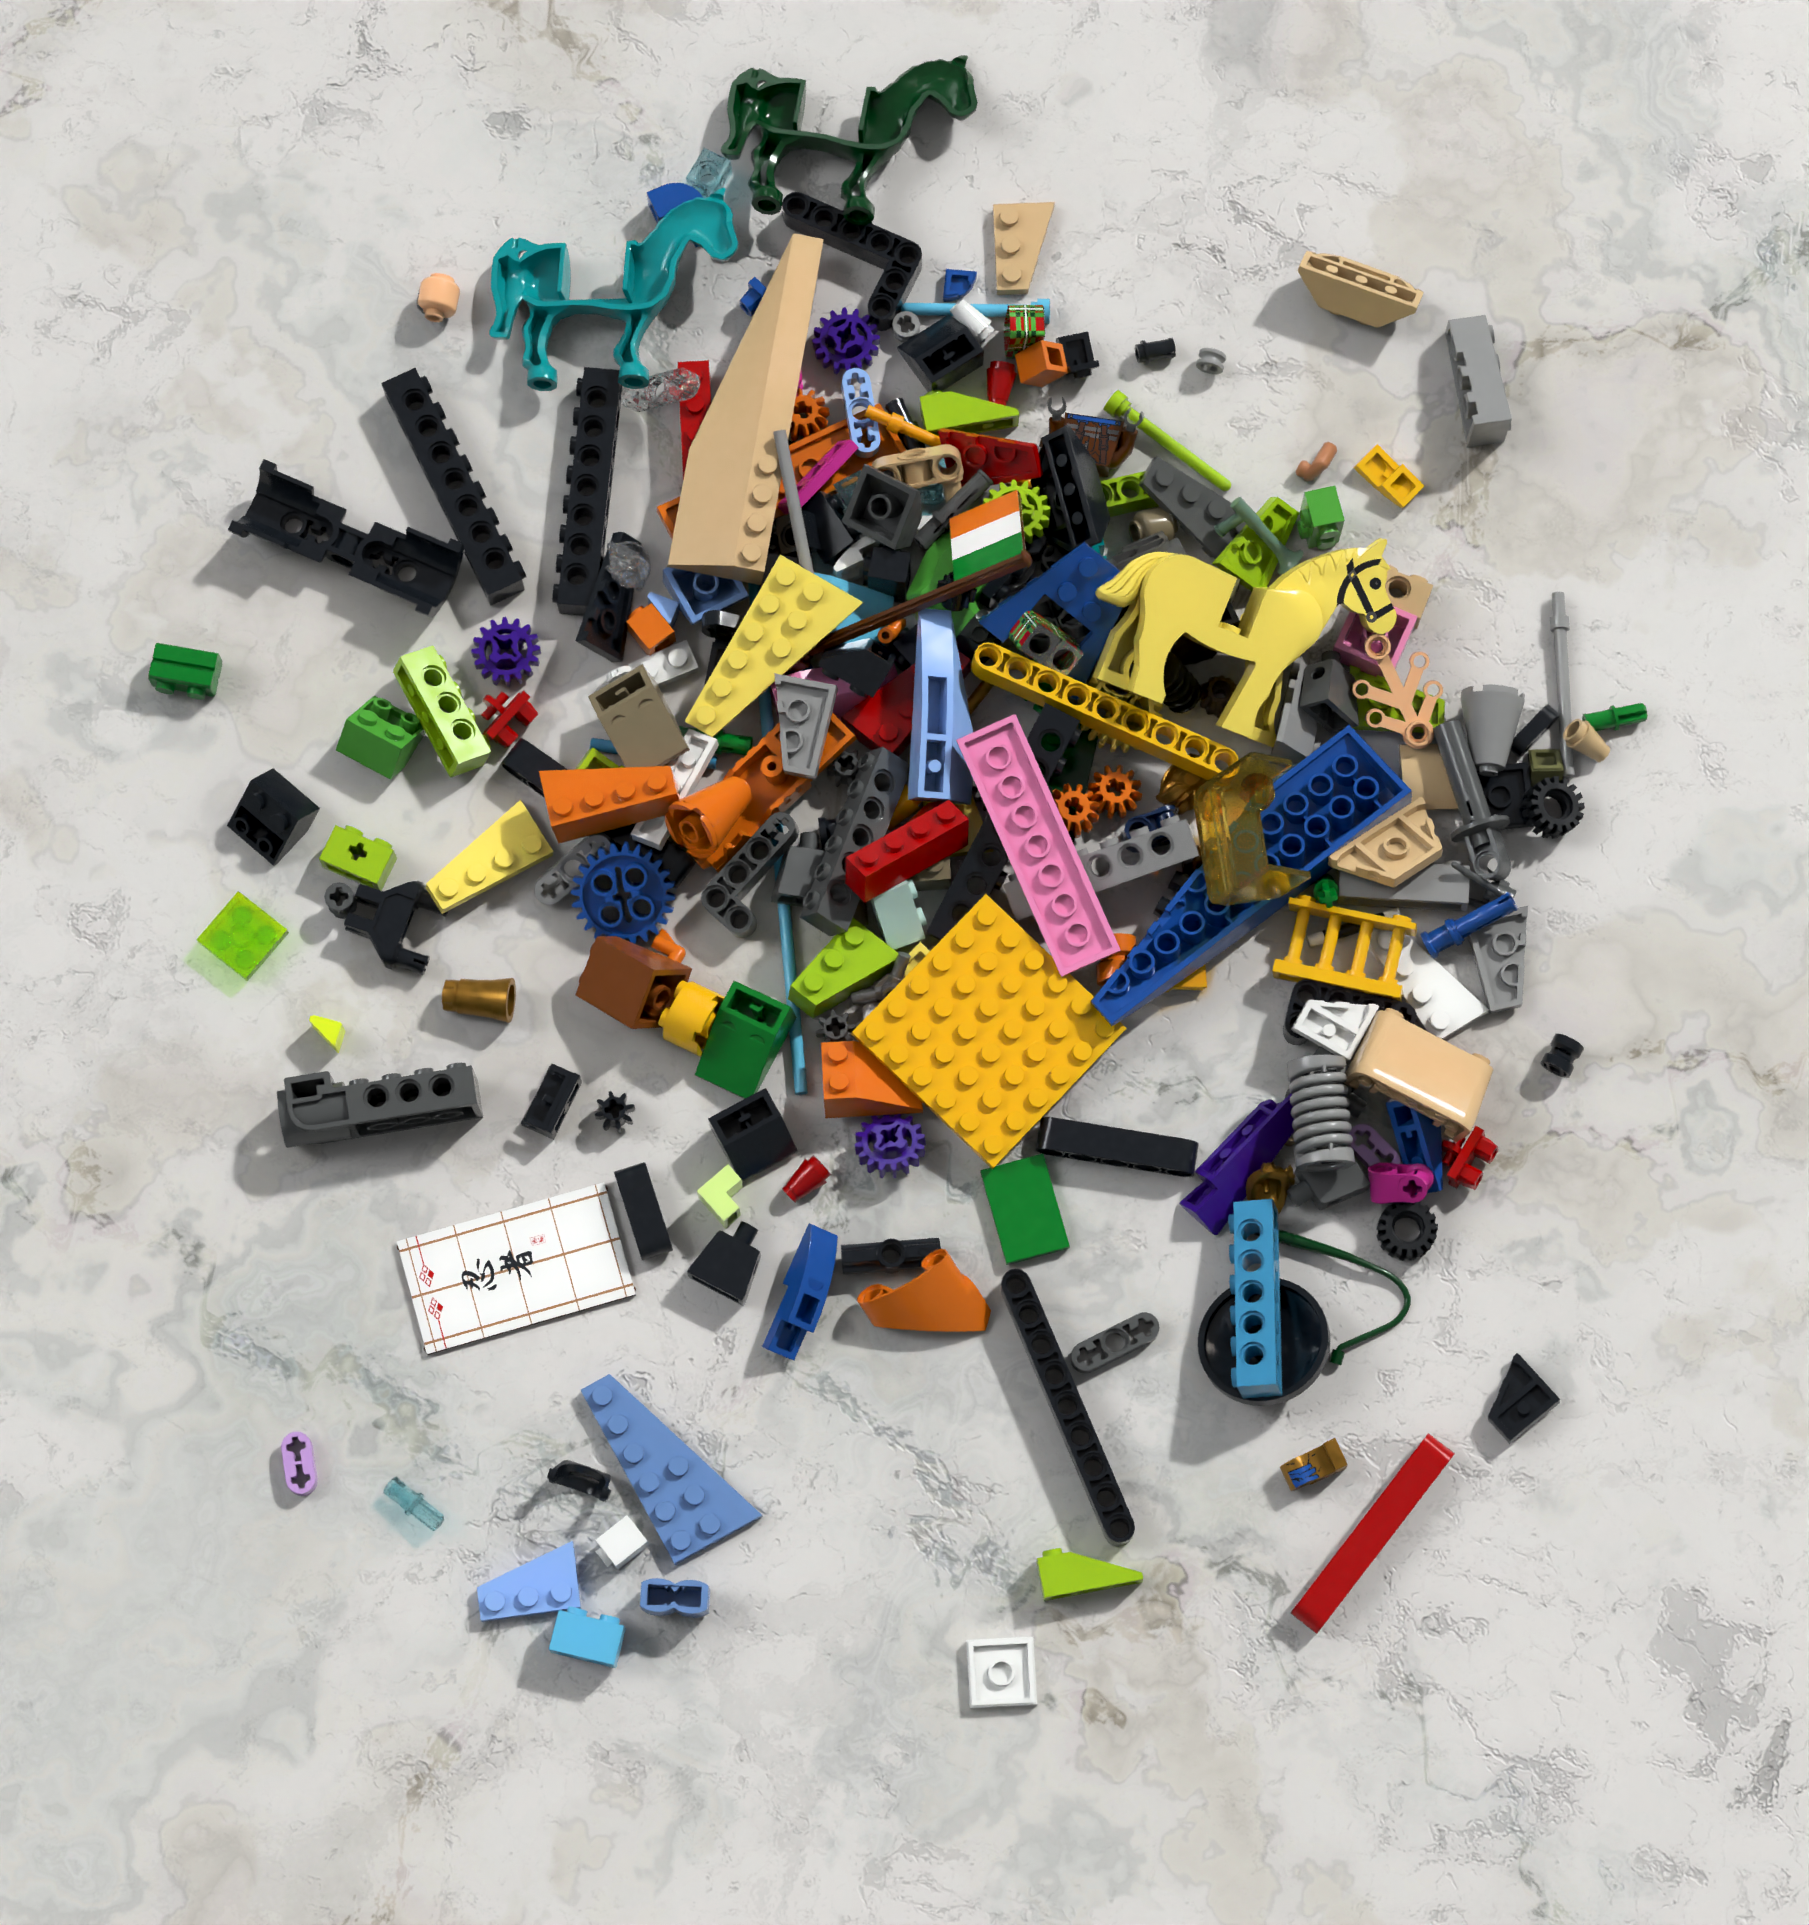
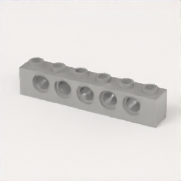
M1176 815L1160 821L1162 827L1153 831H1149L1148 826L1129 832L1131 838L1119 842L1117 837L1099 843L1101 849L1092 853H1088L1087 848L1078 850L1077 853L1095 893L1199 856L1200 854L1187 818L1180 820L1179 816ZM1162 835L1169 839L1171 847L1167 853L1158 854L1153 850L1152 841L1156 836ZM1132 846L1138 849L1140 853L1138 863L1128 865L1122 860L1124 848ZM1102 857L1108 861L1110 868L1106 875L1098 876L1092 871L1091 864L1095 858ZM1016 874L1009 875L1010 882L1003 884L1015 920L1018 921L1032 916V910Z

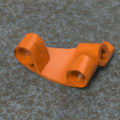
M938 1249L928 1254L921 1263L925 1272L896 1289H891L882 1284H873L864 1289L857 1297L859 1305L871 1323L876 1327L942 1332L986 1331L991 1309L977 1287L967 1276L961 1274L946 1249Z

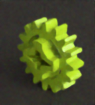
M1014 479L1009 487L1003 482L999 483V491L990 489L989 498H984L983 504L1018 490L1021 494L1025 540L1031 544L1033 542V535L1041 538L1043 536V528H1048L1050 506L1047 505V496H1039L1040 488L1038 486L1032 490L1028 489V481H1025L1022 486H1017V482Z

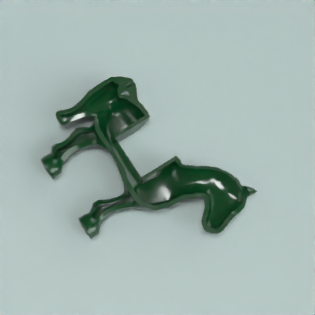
M961 55L953 58L952 61L943 59L926 61L912 66L882 91H877L876 87H867L858 127L859 142L848 141L827 134L801 131L806 99V80L779 78L761 68L758 70L750 68L732 82L727 105L730 135L722 145L721 153L728 160H738L753 129L758 126L762 139L761 143L751 152L754 170L748 181V186L753 193L751 204L754 209L768 215L779 213L782 208L783 194L775 185L774 173L782 158L790 151L810 149L827 152L855 163L856 166L850 176L842 183L841 198L846 201L843 215L847 221L854 225L864 226L870 224L874 219L875 207L866 197L867 184L874 173L901 149L910 135L912 122L925 100L930 98L939 103L951 117L960 121L965 120L976 111L978 102L974 90V79L965 68L968 56Z

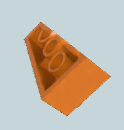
M671 766L539 771L551 827L558 844L665 816L669 811L668 807L680 799Z

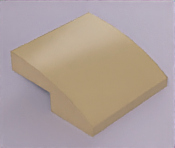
M1437 743L1429 744L1422 749H1414L1407 744L1399 745V776L1412 790V802L1422 797L1426 803L1425 810L1458 809Z

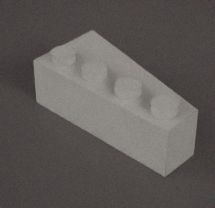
M1486 315L1448 320L1445 334L1467 447L1502 443L1505 441L1507 432L1511 430L1512 417L1500 374L1499 356L1495 354L1493 346L1495 341L1493 326L1488 325Z

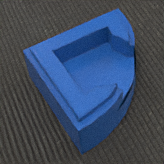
M946 269L943 302L955 301L967 295L976 282L977 272Z

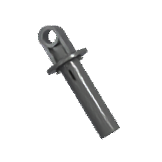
M1460 720L1442 723L1433 728V733L1464 826L1451 833V840L1453 842H1466L1477 875L1496 882L1502 881L1511 872V862L1500 830L1510 824L1509 816L1496 814L1491 816ZM1492 858H1496L1497 868L1494 872L1489 873L1487 869L1488 862Z

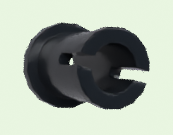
M1173 338L1148 343L1142 340L1140 344L1135 345L1137 362H1143L1144 365H1148L1149 361L1176 357Z

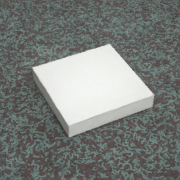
M1033 1637L966 1640L970 1709L1037 1705Z

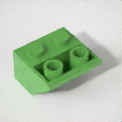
M373 696L346 719L336 751L391 780L406 766L426 732L416 715L404 712L393 706L386 699Z

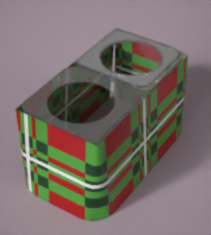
M1008 305L1004 327L1010 328H1003L1005 359L1015 358V354L1040 340H1044L1045 316L1043 305Z
M1035 611L1023 613L1009 632L1010 640L1019 650L1040 664L1066 676L1084 655L1075 638ZM1038 633L1047 634L1051 640L1049 649L1042 654H1035L1029 648L1030 639ZM1068 649L1061 660L1053 665L1054 655L1059 650Z

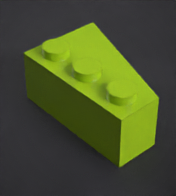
M852 918L848 931L835 935L790 985L788 1000L813 1019L847 1000L851 992H856L863 988L866 989L887 973H891L898 952L856 919Z

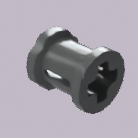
M334 883L328 887L324 896L325 902L335 917L345 919L348 912L354 913L356 911L357 901L348 885L345 883ZM340 896H345L346 899L343 900L342 905L337 906L336 902L340 900Z

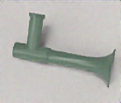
M1241 497L1236 498L1230 505L1236 513L1214 526L1217 534L1220 537H1224L1226 533L1245 522L1276 555L1279 561L1278 574H1284L1295 567L1304 554L1302 550L1291 551L1286 548Z

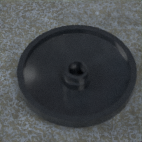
M1280 1279L1282 1396L1243 1399L1237 1387L1233 1388L1231 1381V1368L1236 1367V1356H1232L1230 1341L1232 1336H1236V1325L1231 1324L1230 1306L1235 1305V1295L1231 1294L1230 1288L1223 1292L1208 1308L1198 1333L1199 1358L1205 1373L1213 1385L1227 1397L1237 1402L1254 1406H1269L1283 1403L1308 1389L1322 1372L1330 1351L1329 1325L1322 1308L1315 1298L1301 1286ZM1261 1294L1252 1295L1247 1302L1253 1303L1258 1301ZM1262 1325L1252 1326L1248 1333H1257L1262 1328ZM1263 1356L1253 1357L1249 1364H1258Z

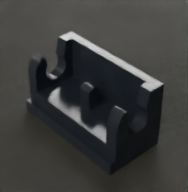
M551 1064L521 1125L554 1140L582 1084L580 1075Z

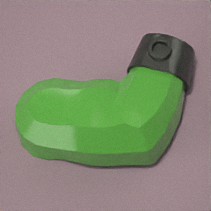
M945 531L925 553L907 591L906 601L935 590L938 580H943L945 574L948 575L950 572H953L950 531ZM986 584L976 587L977 592L974 603L969 602L967 609L951 611L958 650L967 656L971 663L976 649L981 644L990 642L1000 646L1002 643L1001 640L978 622L980 617L988 614L985 609L980 610L976 604L981 599V592ZM941 603L935 604L927 608L948 610L944 608ZM918 612L912 615L918 622ZM984 656L979 659L984 665L990 657Z

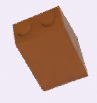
M597 936L590 948V956L584 972L579 978V986L575 995L631 1029L663 1028L658 1025L660 1016L665 1008L670 1009L675 1000L674 992L677 985L682 980L688 982L692 968L620 937Z

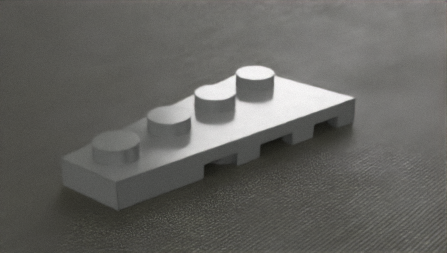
M1156 456L1151 460L1139 486L1164 511L1170 513L1181 524L1180 527L1188 535L1191 534L1203 546L1201 549L1210 558L1214 557L1216 559L1243 529L1246 523H1241L1226 533L1224 537H1220L1215 531L1214 526L1236 513L1230 507L1231 502Z

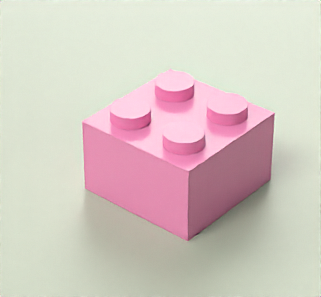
M1394 607L1397 615L1396 623L1389 632L1382 635L1386 636L1391 643V650L1388 655L1396 669L1418 616ZM1349 612L1333 651L1340 653V663L1349 667L1350 665L1360 668V671L1376 677L1377 675L1384 677L1376 659L1370 658L1364 650L1365 640L1370 635L1377 633L1369 632L1362 626L1358 613ZM1379 640L1372 642V651L1377 653L1382 650V643Z

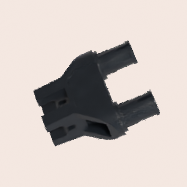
M411 881L386 891L359 884L355 897H357L356 901L373 907L377 911L373 920L348 912L344 922L345 930L370 939L386 968L392 969L399 966L423 976L430 956L405 949L402 943L415 909L418 910L421 907L441 914L424 883ZM448 911L445 912V913H443V914H441V915L444 916V917H446L447 914H448Z

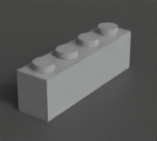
M1453 860L1445 861L1444 864H1430L1394 888L1339 870L1338 905L1467 912L1470 878L1454 869L1451 863L1457 862L1469 870L1470 866H1465L1462 862Z

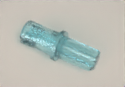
M397 1476L386 1485L383 1493L405 1509L404 1513L407 1516L412 1514L432 1531H436L445 1520L444 1515L423 1499L424 1494L421 1492L416 1493Z

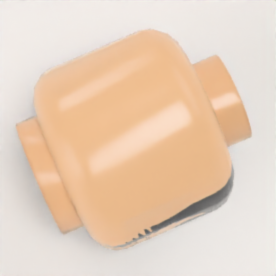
M434 273L430 277L423 279L420 284L417 308L425 314L427 320L442 322L443 319L450 318L456 313L460 289L449 275Z

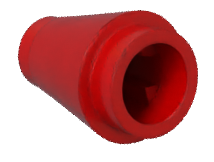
M1004 361L990 362V368L986 369L988 401L1006 406L1017 373L1014 372V364Z
M813 1155L809 1160L804 1159L782 1189L796 1203L799 1199L826 1184V1179L831 1173Z

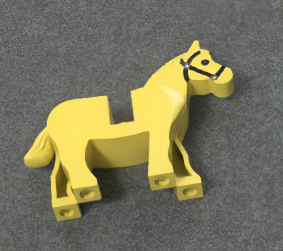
M1379 538L1366 548H1346L1322 554L1291 568L1277 578L1270 587H1254L1238 627L1220 622L1235 586L1236 577L1189 555L1168 552H1152L1142 555L1129 562L1113 579L1095 591V595L1099 600L1117 607H1126L1128 605L1129 607L1117 625L1110 630L1092 677L1162 704L1166 696L1164 688L1166 658L1174 643L1183 635L1208 649L1245 660L1244 674L1215 725L1264 745L1274 747L1277 738L1274 719L1281 699L1283 671L1317 641L1336 607L1340 604L1346 610L1358 613L1362 626L1369 632L1385 634L1394 627L1397 615L1385 588L1387 571L1391 568L1382 557L1387 539ZM1134 660V666L1132 669L1131 677L1129 678L1130 665Z

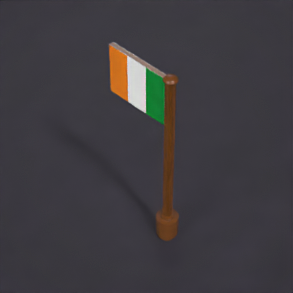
M1015 490L949 518L954 582L828 634L784 675L810 667V659H813V655L1024 567L1030 568L1033 561L1025 547L1021 494L1019 491Z

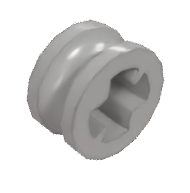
M909 311L898 313L892 323L894 337L904 343L920 333V321L917 315ZM906 321L910 322L913 330L910 331L908 329V333L902 332L900 323L905 325Z
M1213 348L1200 349L1199 357L1201 359L1197 360L1196 367L1205 373L1221 374L1224 369L1221 363L1226 361V355L1222 351Z

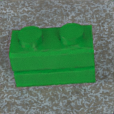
M161 643L155 644L148 679L156 691L164 694H174L175 690L187 692L186 695L188 697L199 700L205 699V696L214 697L216 695L218 679L222 669V659L219 653Z

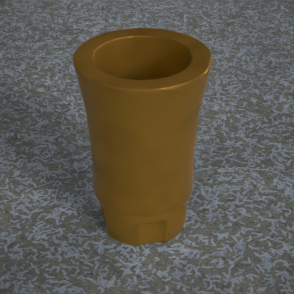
M514 978L496 980L460 979V981L450 979L445 981L442 990L444 1011L487 1017L510 1023L513 1018L516 1001Z

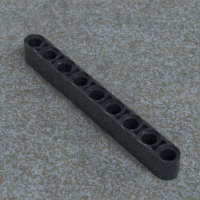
M1009 1270L1002 1277V1297L1103 1535L1111 1545L1124 1546L1130 1542L1134 1534L1135 1525L1031 1279L1023 1270ZM1018 1279L1024 1283L1025 1289L1015 1294L1010 1292L1006 1285L1010 1280ZM1031 1309L1036 1312L1038 1318L1034 1323H1024L1019 1317L1021 1311ZM1038 1339H1044L1050 1344L1051 1349L1045 1354H1039L1032 1348L1033 1342ZM1051 1369L1059 1370L1064 1379L1059 1384H1051L1045 1378L1046 1372ZM1065 1399L1073 1401L1076 1405V1411L1070 1415L1061 1413L1058 1409L1059 1402ZM1075 1430L1087 1432L1089 1435L1088 1443L1085 1445L1073 1443L1071 1440L1072 1432ZM1090 1460H1095L1101 1464L1102 1472L1097 1476H1090L1085 1472L1084 1464ZM1110 1491L1115 1496V1503L1109 1507L1100 1505L1097 1501L1098 1493ZM1117 1521L1125 1523L1128 1527V1534L1122 1538L1115 1537L1110 1531L1111 1524Z

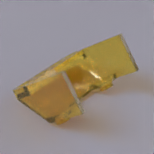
M1250 752L1197 789L1194 796V811L1207 894L1212 903L1228 906L1280 898L1311 878L1309 871L1268 864L1260 813L1270 806L1275 797L1272 779L1290 768L1292 760Z

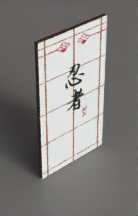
M603 1182L397 1241V1249L400 1252L425 1345L424 1350L427 1355L636 1296V1288L632 1283L609 1201L608 1188L605 1186V1183Z

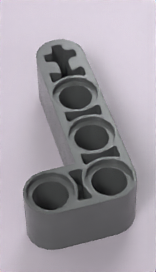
M785 812L774 813L701 893V902L707 911L737 937H749L757 928L755 915L741 900L798 838V825ZM779 824L787 826L789 829L788 833L779 832L777 826ZM768 835H770L771 838L777 842V845L775 847L770 842V840L766 838ZM758 846H767L769 849L768 855L761 860L754 859L753 853ZM736 870H746L747 876L742 883L736 884L732 882V875ZM715 893H723L725 895V901L720 907L710 906V899ZM737 915H748V923L745 927L740 929L734 928L733 921Z

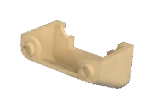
M1386 1008L1385 1011H1377L1345 1073L1347 1081L1344 1084L1354 1089H1357L1359 1084L1367 1087L1371 1086L1369 1092L1375 1094L1379 1091L1433 1119L1432 1125L1436 1127L1443 1124L1445 1130L1442 1135L1455 1142L1469 1135L1475 1124L1494 1070L1489 1065L1490 1060L1477 1053L1471 1055L1403 1019V1014L1397 1010Z

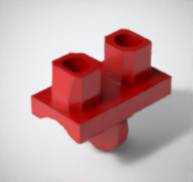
M525 691L518 693L505 708L502 705L509 697L504 692H501L496 699L490 695H486L483 698L487 709L481 716L489 721L494 714L498 715L482 733L489 741L493 739L502 747L508 748L519 736L507 725L511 718L514 716L526 727L538 715L532 704L528 702L530 696Z
M1478 1126L1474 1127L1463 1148L1461 1146L1466 1140L1465 1138L1458 1142L1453 1141V1143L1447 1140L1442 1141V1151L1446 1153L1442 1159V1164L1450 1167L1455 1159L1447 1173V1177L1450 1179L1448 1185L1456 1189L1459 1185L1476 1190L1482 1180L1483 1171L1471 1166L1476 1157L1490 1164L1498 1153V1146L1486 1138L1484 1130Z

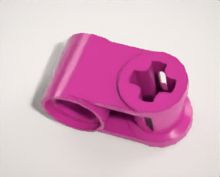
M1383 1162L1368 1167V1177L1371 1183L1369 1185L1370 1197L1374 1203L1420 1202L1425 1198L1428 1189H1430L1434 1181L1433 1172L1424 1164H1393Z

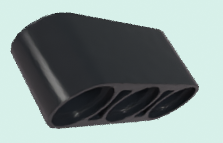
M643 1162L615 1171L614 1174L641 1259L645 1260L673 1251L646 1163Z

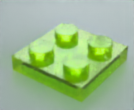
M238 891L196 940L244 980L248 981L289 932Z

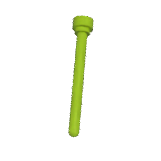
M1120 390L1115 391L1105 404L1103 410L1112 417L1118 416L1121 419L1124 417L1125 412L1131 408L1129 413L1130 420L1133 422L1139 421L1140 413L1130 407L1132 403L1128 401V396ZM1144 417L1141 424L1136 426L1220 490H1230L1231 482L1148 419Z

